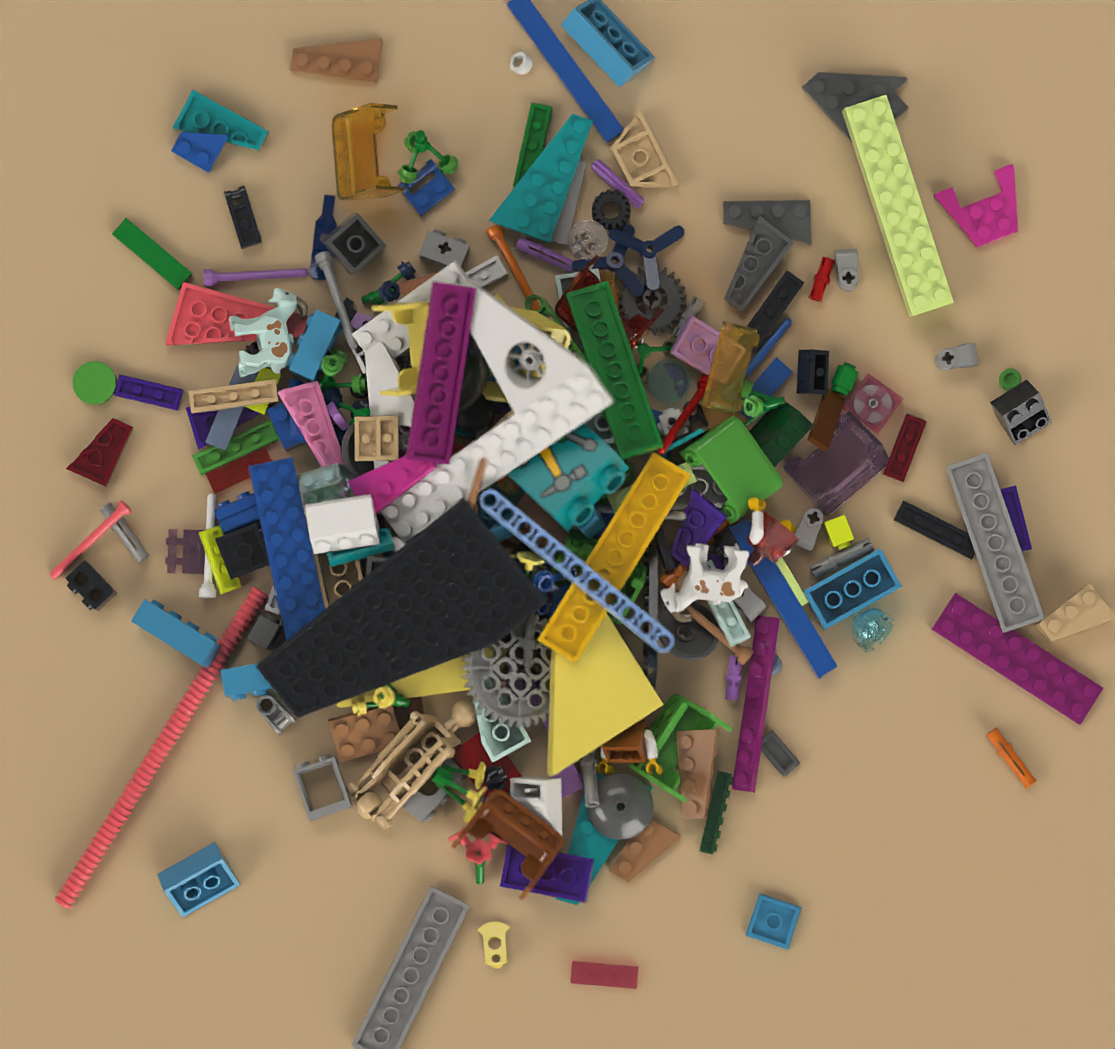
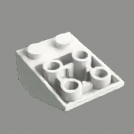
M534 776L510 778V796L562 835L561 778Z

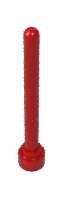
M708 375L701 376L697 382L696 393L663 439V447L657 449L659 454L666 452L703 396L710 394L716 387V382L712 377Z

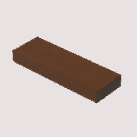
M829 388L827 395H822L807 441L824 452L830 447L845 402L843 397Z

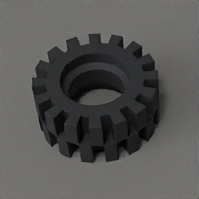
M607 190V192H601L599 196H596L592 204V218L601 229H608V231L613 228L619 229L628 222L631 214V205L628 198H625L622 192L620 194L617 190ZM607 203H615L618 205L620 213L615 218H607L603 214V207Z

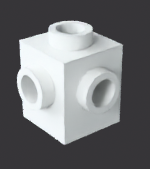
M675 408L666 409L662 412L663 415L659 416L660 423H657L662 436L667 435L672 427L671 425L676 422L682 413L679 408L676 410ZM689 419L672 443L689 435L687 428L690 425Z

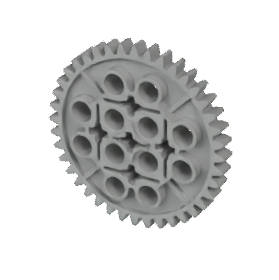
M537 614L535 615L534 633L540 637L546 627L547 618L539 622V615ZM526 619L507 634L509 638L507 643L499 640L496 644L488 646L493 651L491 659L484 655L485 648L468 654V657L462 658V661L467 663V665L461 667L462 670L467 671V674L463 675L462 678L469 681L464 687L471 688L467 693L468 696H475L471 702L480 703L477 710L485 708L484 716L491 713V721L499 717V724L502 725L507 720L508 727H511L514 721L517 728L521 727L522 722L525 727H529L531 722L533 725H537L539 720L541 722L546 721V715L549 717L550 691L546 689L545 682L550 680L551 660L546 658L545 652L551 648L538 642L536 649H533V651H538L537 657L533 659V664L539 669L537 676L530 672V667H524V656L522 659H518L515 656L516 648L521 649L524 654L522 643L523 639H525ZM509 648L506 656L498 659L502 653L501 650ZM501 663L507 665V675L500 672L499 666ZM519 665L522 666L521 673L516 672ZM486 678L490 679L493 683L491 690L486 689L484 686ZM516 679L522 681V691L515 688L514 683ZM541 679L536 686L537 689L529 691L532 686L531 682ZM506 680L507 688L501 689L500 686L502 683L500 681ZM501 694L508 698L506 706L501 705L499 702ZM531 695L538 698L539 703L537 707L531 705Z

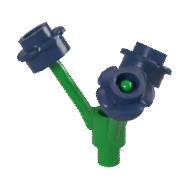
M401 261L402 264L397 267L400 273L391 280L385 281L376 291L363 295L361 297L362 303L384 305L389 304L386 301L393 302L397 300L400 292L396 282L403 276L407 281L412 277L415 278L413 274L416 270L409 261L407 263Z

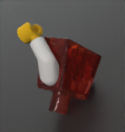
M752 497L748 501V506L751 510H755V512L752 513V527L746 540L754 550L747 560L756 567L765 557L771 562L776 563L783 556L790 553L791 548L800 538L794 534L796 527L791 524L790 520L779 522L767 512H761L766 506L765 501L759 500L758 497Z

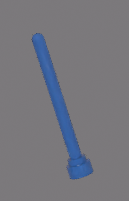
M784 319L730 385L727 384L721 387L717 393L723 400L729 404L732 403L736 398L735 394L740 381H744L791 326V319Z

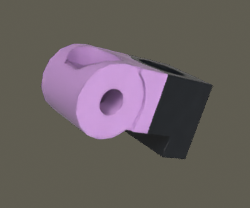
M346 297L344 305L352 329L356 331L373 318L369 315H362L353 309L354 302ZM336 312L335 318L340 320L338 312Z

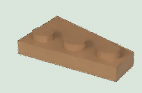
M651 819L648 826L640 834L627 840L610 872L630 882L681 836Z

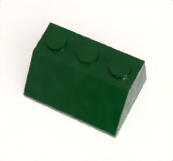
M785 401L784 406H778L777 409L768 411L749 432L775 468L811 430L812 423L800 411Z

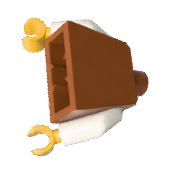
M643 718L601 745L600 758H602V761L596 767L600 774H604V769L607 775L613 773V766L608 762L646 763L647 759H649L646 771L653 776L652 769L656 767L657 774L661 775L662 767L656 763V758H658L657 743L653 732L648 730Z

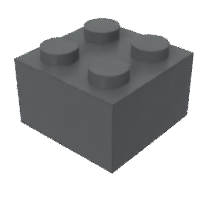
M352 213L321 241L351 275H355L386 247L385 243L359 213Z

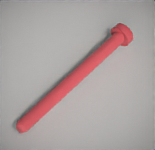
M121 500L117 504L119 508L51 571V578H58L124 514L129 515L132 512L131 508Z

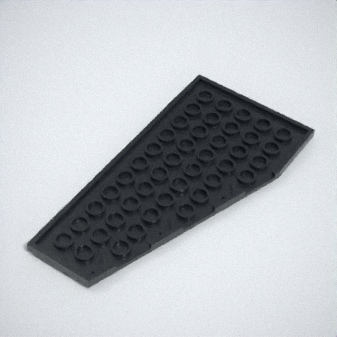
M462 498L255 667L292 713L299 718L494 645L547 601L465 499Z

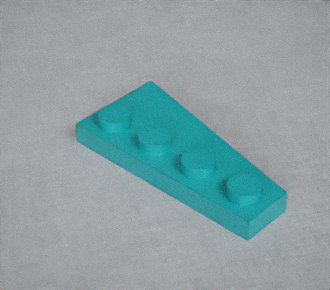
M195 90L191 91L172 127L186 132L228 134L229 137L226 142L258 151L269 134V131Z

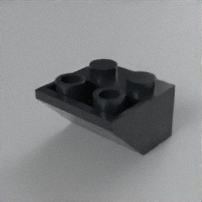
M1027 379L990 402L996 418L1014 445L1051 423L1040 393Z

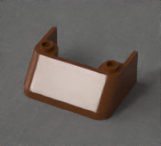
M495 790L488 796L451 847L455 849L466 833L476 839H483L490 831H493L526 856L521 864V871L530 880V883L519 896L523 900L563 847L564 840L559 832L506 792Z

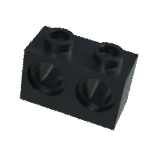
M85 560L65 578L69 582L67 587L75 595L78 592L84 598L82 602L89 610L94 608L99 611L117 594L106 580ZM85 573L88 578L87 582L84 585H79L77 577ZM96 589H100L103 594L99 601H94L92 598V593Z

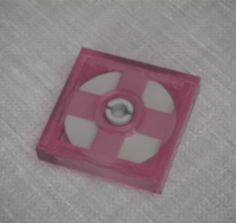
M868 373L842 409L878 434L903 398Z

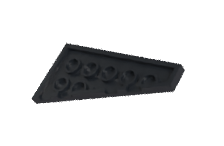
M649 545V553H644V565L648 566V573H646L644 586H648V594H644V607H648L647 615L658 623V545ZM643 622V633H650L652 626L648 622ZM644 641L643 672L655 690L658 651Z

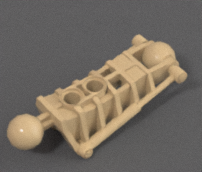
M461 700L455 703L451 712L452 718L445 724L437 716L420 714L418 711H413L410 714L408 723L378 755L379 758L357 782L353 781L347 785L346 789L354 796L353 801L356 803V811L359 816L371 819L373 822L377 821L383 829L390 828L392 825L390 819L402 805L424 785L447 758H452L455 755L453 748L459 745L461 741L454 733L460 727H470L477 721L475 704L469 700ZM436 739L438 742L429 749V743ZM416 755H421L422 758L416 764H413V758ZM404 761L408 766L399 775L395 768ZM371 775L373 778L361 789L360 786ZM379 784L390 796L384 803L377 793L372 792Z

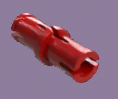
M822 257L817 274H814L813 277L814 283L808 297L809 299L822 302L827 284H830L831 281L829 278L835 260Z

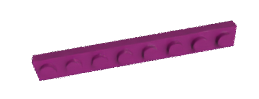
M756 617L752 645L754 653L750 659L732 784L733 790L755 793L780 618Z

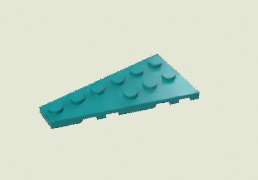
M572 113L488 221L550 243L593 121Z
M596 773L597 782L606 777V775ZM583 792L568 854L595 859L591 885L619 840L604 836L593 826L585 806V792ZM619 802L616 805L617 810L623 811L625 804ZM556 897V900L575 905L579 903L578 901Z

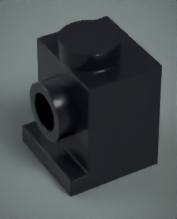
M729 529L714 536L717 542L714 548L724 567L729 563L724 546H734L740 550Z

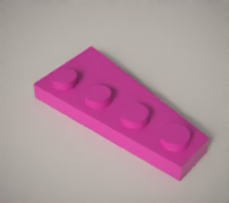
M404 456L347 482L355 496L371 494L377 515L438 466L436 463L409 460Z

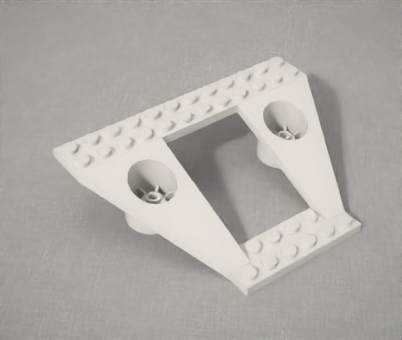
M456 260L396 303L430 300L433 281L476 288L470 331L515 414L450 457L449 465L436 463L438 467L381 511L403 542L420 533L462 498L465 501L468 500L478 461L481 457H485L488 463L479 492L614 401L588 363L470 280ZM383 311L352 333V336L365 352L370 417L398 416V428L402 433L399 436V458H402L404 455L400 450L403 449L407 452L410 430L407 431L404 426L411 427L415 396L414 394L405 396L380 395V390L398 388V375L401 370L395 357L410 348L408 325L395 323L392 319L391 311ZM523 342L531 343L530 348L527 349ZM515 344H518L523 351L521 354L512 352ZM513 358L519 359V366L516 367ZM541 363L545 364V372L540 367ZM523 367L526 369L527 375L523 374L519 368ZM536 369L540 377H531V371ZM374 461V469L392 461Z

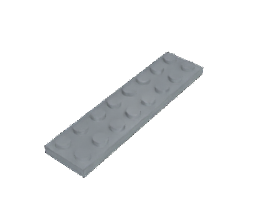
M988 452L946 466L1002 632L1005 633L1045 619Z
M430 886L351 1046L357 1049H400L470 907L469 904Z

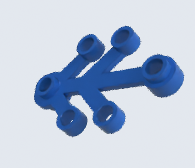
M572 567L570 572L573 576H576L577 571ZM541 570L535 574L532 583L546 601L547 591L552 593L551 611L547 614V619L550 621L573 582L557 586L554 582L569 579L560 572L551 574L548 570ZM545 603L536 612L540 615L545 614L549 609V605Z

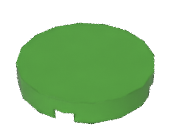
M98 361L87 362L81 365L73 377V389L77 397L91 405H100L107 402L114 394L117 385L113 370L106 364Z

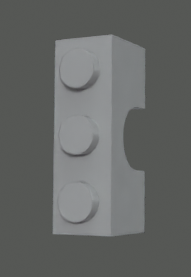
M447 758L441 764L442 767L448 764L452 767L460 768L450 758ZM451 772L454 775L452 781L461 786L466 780L463 777L464 774ZM441 788L431 796L424 795L418 790L402 806L421 823L424 820L429 822L437 813L434 811L439 803L443 806L451 796Z

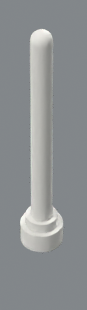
M213 493L207 496L206 530L215 527L214 510L216 509V495ZM205 553L204 584H201V588H199V598H216L217 589H214L215 585L212 584L213 573Z

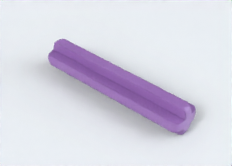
M597 159L592 164V170L617 190L618 193L621 194L622 192L625 195L624 197L628 198L635 208L638 209L643 205L644 198L600 159Z

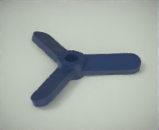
M626 224L621 228V231L631 236L635 233L634 227L630 224ZM618 242L615 243L612 252L607 257L580 259L572 262V270L575 272L597 268L599 270L608 269L611 272H615L635 296H641L645 291L644 286L624 264V257L628 247ZM615 260V261H617L618 263H617V264H613L611 261Z
M674 226L654 240L644 242L619 229L613 228L609 232V238L639 252L644 260L647 287L650 291H657L660 288V278L656 255L682 238L685 232L683 227Z

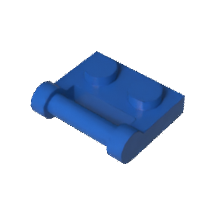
M429 159L426 165L418 171V179L411 184L400 182L397 185L398 189L421 217L455 190L432 159ZM430 172H433L435 177L414 194L409 191L411 187Z

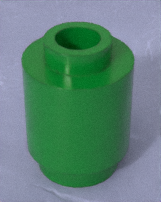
M846 362L843 365H838L831 382V390L839 395L847 396L848 392H851L858 372L855 370L856 366Z

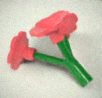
M464 829L450 836L449 842L456 840ZM490 831L488 834L490 837L489 843L484 842L482 839H475L474 842H470L467 837L468 833L460 841L461 845L466 848V858L475 864L477 884L484 883V864L487 860L491 859L492 849H495L498 843L508 844L493 831Z

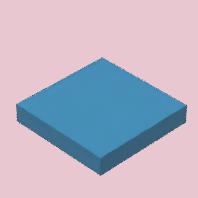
M759 893L746 936L788 950L801 907Z

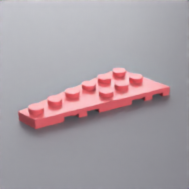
M183 282L165 345L257 341V334L235 337L234 331H231L229 317L237 316L241 319L256 318L276 307ZM293 312L286 321L288 334L293 335V339H299L301 333L305 334L306 322L309 316L301 319L300 314Z

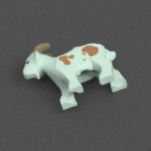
M275 288L273 290V297L268 300V303H276L278 307L256 318L241 319L237 316L229 317L231 331H234L235 337L257 334V343L260 352L254 355H250L246 351L238 352L240 377L257 373L265 367H271L274 373L280 374V369L288 365L292 353L291 347L294 346V339L292 334H288L286 321L296 308L300 311L301 319H304L308 313V306L304 300L291 292Z

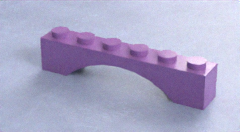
M534 670L530 671L533 675H536ZM516 679L514 683L515 688L522 691L523 683L521 680ZM539 680L531 682L532 686L530 687L531 689L529 691L537 689L536 683H538ZM534 695L530 697L532 706L537 707L539 703L538 698ZM546 715V721L543 724L549 732V717ZM574 764L569 765L551 777L561 778V798L584 788L583 773L581 770L577 771Z

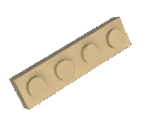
M276 379L188 391L192 414L279 402Z

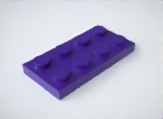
M510 844L507 845L500 887L524 891L530 883V880L521 871V864L526 856ZM558 852L530 892L587 903L595 859Z

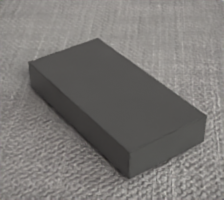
M770 730L763 736L762 753L778 772L785 777L800 762L773 730Z

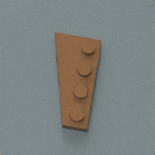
M382 39L293 48L290 71L376 83Z

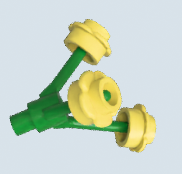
M387 684L386 687L382 686L376 689V693L373 696L374 702L366 703L365 696H356V700H352L353 713H357L358 717H360L362 714H367V707L378 706L385 708L390 705L408 707L410 700L404 698L403 694L397 693L398 691L391 684Z

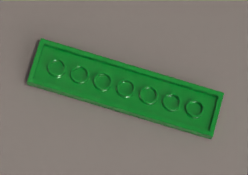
M608 281L566 293L565 296L588 365L614 399L603 410L619 457L623 460L662 448L663 443Z

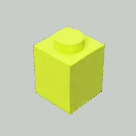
M845 515L823 523L832 549L838 547V550H842L851 546L850 541H853L854 537Z

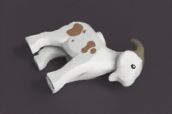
M696 543L695 546L687 545V553L690 556V569L680 592H675L674 583H672L670 588L662 589L660 592V596L672 616L682 623L692 620L691 614H683L681 611L697 599L708 600V603L712 605H720L721 602H730L740 597L745 588L748 589L747 582L740 580V576L745 569L749 551L738 550V547L724 546V551L729 560L725 569H707L708 544Z

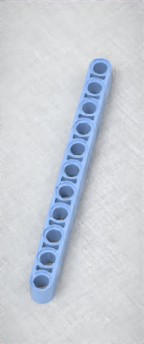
M489 489L482 493L480 496L481 508L656 651L665 653L672 648L674 644L672 634L498 492ZM486 496L495 497V505L487 506L483 501ZM506 509L511 510L514 515L511 520H504L501 517L502 511ZM521 524H528L531 531L528 534H521L518 527ZM538 538H545L548 541V546L541 549L536 546L535 542ZM555 552H562L566 557L565 561L557 563L553 559V554ZM573 566H579L582 568L583 574L575 577L571 574L570 569ZM590 580L598 581L600 589L597 591L590 590L588 582ZM614 594L617 597V603L615 605L607 604L605 596ZM625 608H631L634 611L635 617L633 619L624 618L622 612ZM643 622L650 623L652 631L648 634L643 633L640 630V624ZM661 636L667 637L669 639V646L666 648L660 647L657 639Z

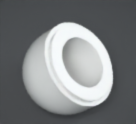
M518 52L511 58L510 68L517 74H527L532 68V59L526 53ZM523 58L522 64L516 67V61Z

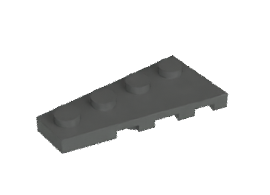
M810 200L723 201L724 225L751 231L754 229L758 217L761 216L791 240L811 245Z
M761 216L757 219L724 297V300L740 312L744 310L794 243V241Z

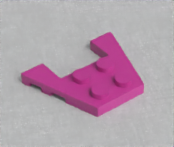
M1013 164L994 171L1001 193L961 208L953 187L933 195L935 200L942 205L946 213L953 218L976 248L1018 232Z

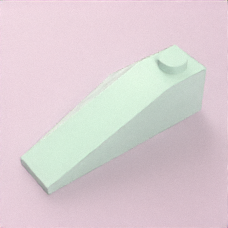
M487 678L484 680L485 688L491 690L493 688L492 681ZM501 694L499 696L500 704L503 706L508 704V698L505 695ZM474 703L481 741L492 762L531 742L523 725L517 728L514 721L513 725L508 727L507 720L500 725L499 717L491 721L492 714L484 716L485 708L477 710L480 703Z

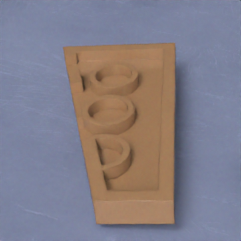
M720 728L676 731L681 795L687 799L685 803L682 802L683 819L707 818L711 794L710 783L714 773L713 762L717 752L716 741Z

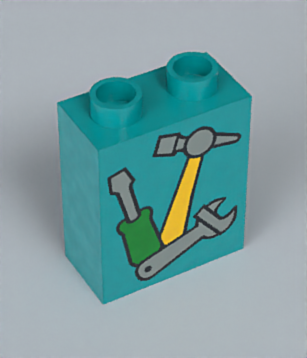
M581 423L507 473L506 476L568 532L574 525L580 526L591 517L594 511L593 505L604 493L611 494L622 485L625 478L624 473L628 466L608 444L584 423Z

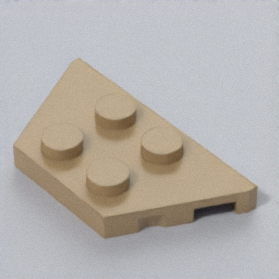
M638 111L611 147L629 186L677 187L678 183L642 112Z

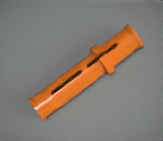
M996 727L991 730L986 737L989 738L997 749L996 753L998 756L1003 757L1025 788L1030 787L1037 781L1036 778L1033 777L1023 761L1012 749L1013 745L1011 742L1008 743L998 728ZM998 741H1000V742L1002 743V745H1003V746L1005 747V749L1008 751V753L1010 754V756L1007 755V753L1004 751V749L1001 747V745L998 743ZM1012 760H1015V762L1024 772V775L1020 772V770L1017 768V766L1013 763Z

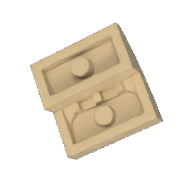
M398 416L355 417V461H392L399 459Z

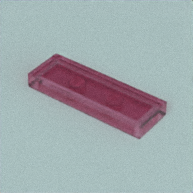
M572 961L570 983L637 989L638 966Z

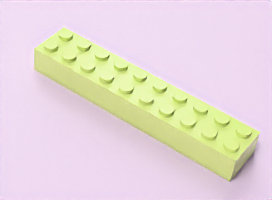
M887 95L844 108L842 113L909 318L951 305L954 301Z

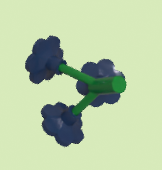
M334 387L332 390L328 389L325 392L324 401L326 405L333 401L338 408L342 407L350 411L352 420L349 422V426L355 422V417H370L369 399L355 401L353 407L343 403L339 388ZM333 424L338 442L342 446V441L348 428L343 431L338 425Z

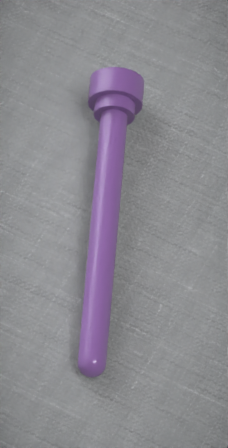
M305 268L217 273V271L212 269H203L204 287H212L213 284L223 281L306 277L309 273Z

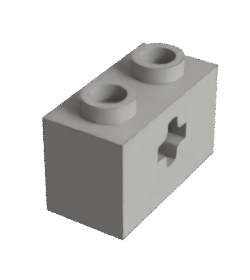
M436 229L433 232L428 230L419 257L443 267H447L456 260L462 268L469 251V245L466 244L467 241L458 237L450 239L445 237L446 233ZM445 245H448L450 252L446 251L445 254H442L440 247L444 248Z

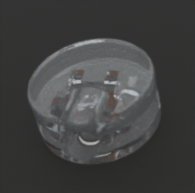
M583 220L571 228L568 235V248L576 259L592 260L602 257L606 252L608 235L600 223L593 220Z

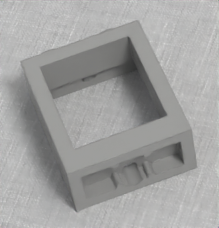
M330 754L318 757V762L311 765L309 761L296 765L297 770L293 771L309 821L353 807L337 758L335 756L330 757ZM332 764L344 800L313 810L301 774Z

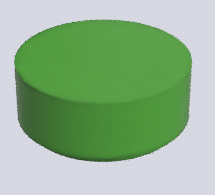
M1006 369L999 376V384L1006 391L1021 383V375L1015 369Z

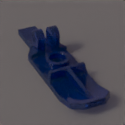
M324 195L322 214L315 222L309 274L314 280H326L324 271L317 266L314 257L321 252L329 251L321 242V235H329L337 228V223L333 217L335 196Z

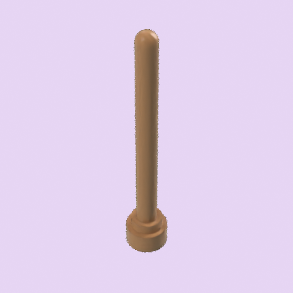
M481 457L478 461L468 500L466 501L476 514L478 513L476 500L488 463L485 457Z
M691 605L683 610L687 614H691L695 621L736 653L737 661L742 665L754 653L748 646L746 648L737 644L730 647L723 632Z

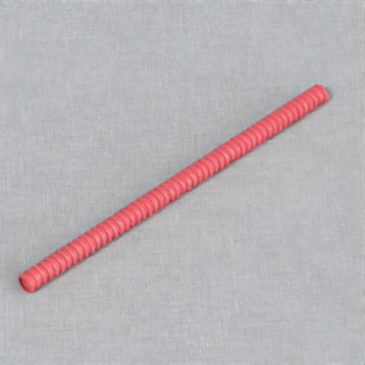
M251 587V593L248 592V598H244V604L240 605L241 609L237 610V615L232 617L234 620L229 622V628L226 627L225 634L222 633L221 635L223 636L222 639H218V644L222 647L209 668L203 667V669H199L201 672L195 675L197 678L192 680V686H188L189 691H185V697H181L182 702L178 703V708L173 710L175 713L169 716L171 719L166 721V727H162L163 731L159 732V738H155L156 742L151 745L152 749H148V755L143 757L145 760L141 761V766L136 768L137 772L133 773V779H129L130 783L129 785L126 784V790H122V796L117 798L119 801L114 803L115 807L111 808V813L106 815L107 820H103V826H99L100 831H96V837L91 839L93 842L88 844L89 848L85 849V854L80 856L81 860L77 861V867H73V873L70 872V878H66V884L61 886L63 889L59 890V895L54 897L58 904L71 909V903H75V897L80 895L78 892L83 890L82 886L86 885V880L91 878L90 873H94V867H98L97 862L101 861V856L106 854L104 851L110 848L108 845L112 844V839L117 837L116 833L120 832V826H124L123 822L128 819L127 815H131V809L136 807L134 804L138 803V798L143 796L142 792L146 791V785H150L149 781L154 778L153 774H157V768L162 766L160 763L164 762V757L169 755L168 751L172 750V744H176L175 740L176 738L179 739V733H183V727L187 726L186 722L190 721V716L195 714L193 711L199 708L197 706L198 703L201 704L202 697H206L205 692H209V686H213L212 681L216 680V675L221 673L219 670L223 669V664L228 662V656H232L230 653L235 651V645H239V639L242 640V634H246L247 631L245 629L249 628V623L254 621L252 618L258 615L256 612L261 610L260 606L265 604L264 600L265 598L268 599V594L257 587Z

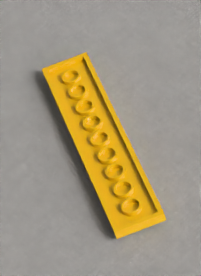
M653 452L585 564L620 592L688 482L691 474ZM582 569L580 570V572H579V574L577 575V577H579V576H581V575L583 574ZM590 580L588 588L592 591H597L600 589V584L596 580ZM572 583L537 641L576 664L608 611ZM608 594L605 596V601L607 604L612 605L616 596Z

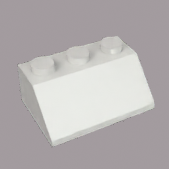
M371 494L305 504L309 535L314 554L380 544L379 523Z

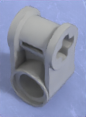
M857 248L835 250L838 285L843 291H852L856 288L859 278ZM846 276H849L852 280L851 284H847Z
M975 343L943 349L935 357L936 366L941 370H950L979 365ZM945 355L947 358L951 359V361H949L948 363L946 361H942V358Z
M811 508L804 513L800 525H798L793 536L792 544L812 551L824 518L823 513L819 509ZM815 512L819 521L811 524L807 516Z
M749 587L743 590L740 597L732 600L739 613L750 623L767 608L765 603Z
M263 695L257 700V710L278 735H282V731L291 722H296L295 718L273 696ZM267 698L272 701L273 707L270 711H264L261 708L263 699ZM285 717V720L278 725V723Z

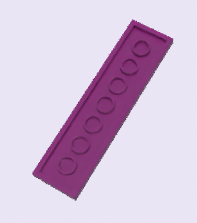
M432 282L406 459L450 464L476 288Z
M957 593L953 594L931 629L1078 725H1081L1104 689L1016 631L1011 630L1003 633L999 620Z

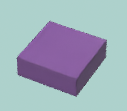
M333 401L326 405L332 419L341 430L344 431L350 427L345 416Z

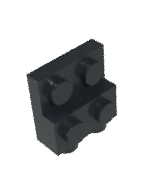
M257 523L215 538L231 580L269 565L261 526L258 527Z

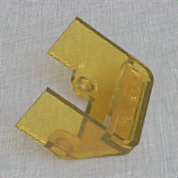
M367 103L334 116L332 120V139L336 190L339 199L385 198L404 192V187L391 186L388 177L379 176L376 134L381 133L386 126L385 114L398 110L397 105Z
M722 320L701 407L736 414V411H741L744 399L740 398L752 348L758 346L760 334H756L757 329Z

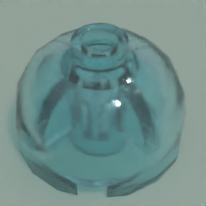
M877 608L858 612L853 618L854 624L852 626V637L855 643L867 653L873 651L875 648L872 646L877 641L881 644L891 632L894 626L891 621H895L894 618Z

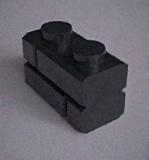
M798 350L797 394L827 395L829 351Z

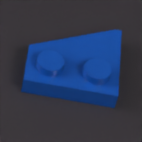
M182 131L171 151L209 173L229 135Z

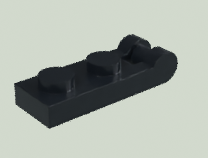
M244 185L238 187V190L224 192L241 249L263 243ZM242 198L243 203L234 204L235 199Z

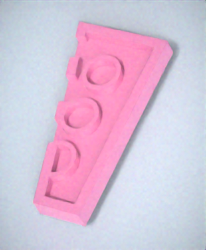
M318 381L279 391V396L323 471L344 465L341 448Z

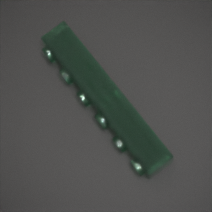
M717 771L700 844V852L713 855V852L717 851L718 844H716V839H719L721 834L719 826L723 825L724 821L722 813L726 812L727 804H725L726 798L729 799L730 795L728 788L733 782V777H731L732 774Z

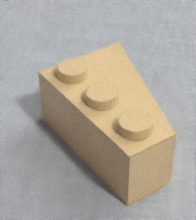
M1089 583L1035 626L1047 642H1052L1115 619V614Z

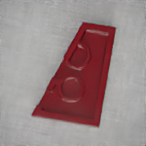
M112 418L66 469L107 487L134 427Z

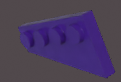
M276 402L270 403L268 409L276 405ZM187 407L186 411L198 450L209 445L205 442L218 410L192 414L190 407ZM244 407L236 428L260 413Z

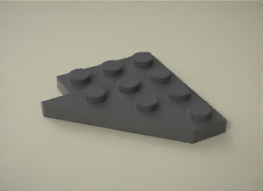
M818 72L802 86V89L851 143V137L842 113L844 108L883 95H887L895 120L909 108L895 93L907 82L908 79L906 77Z

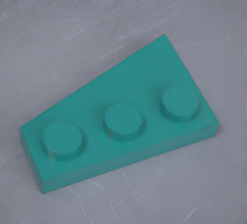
M379 529L380 544L327 552L330 566L333 567L395 550L390 530Z

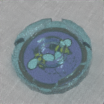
M665 359L658 362L651 369L648 376V387L651 394L657 400L664 403H674L681 400L687 395L691 386V376L688 369L676 360Z

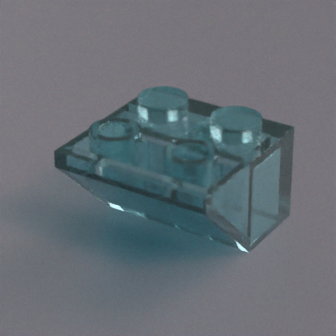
M339 463L297 475L305 516V504L349 498L350 487L347 482V472Z

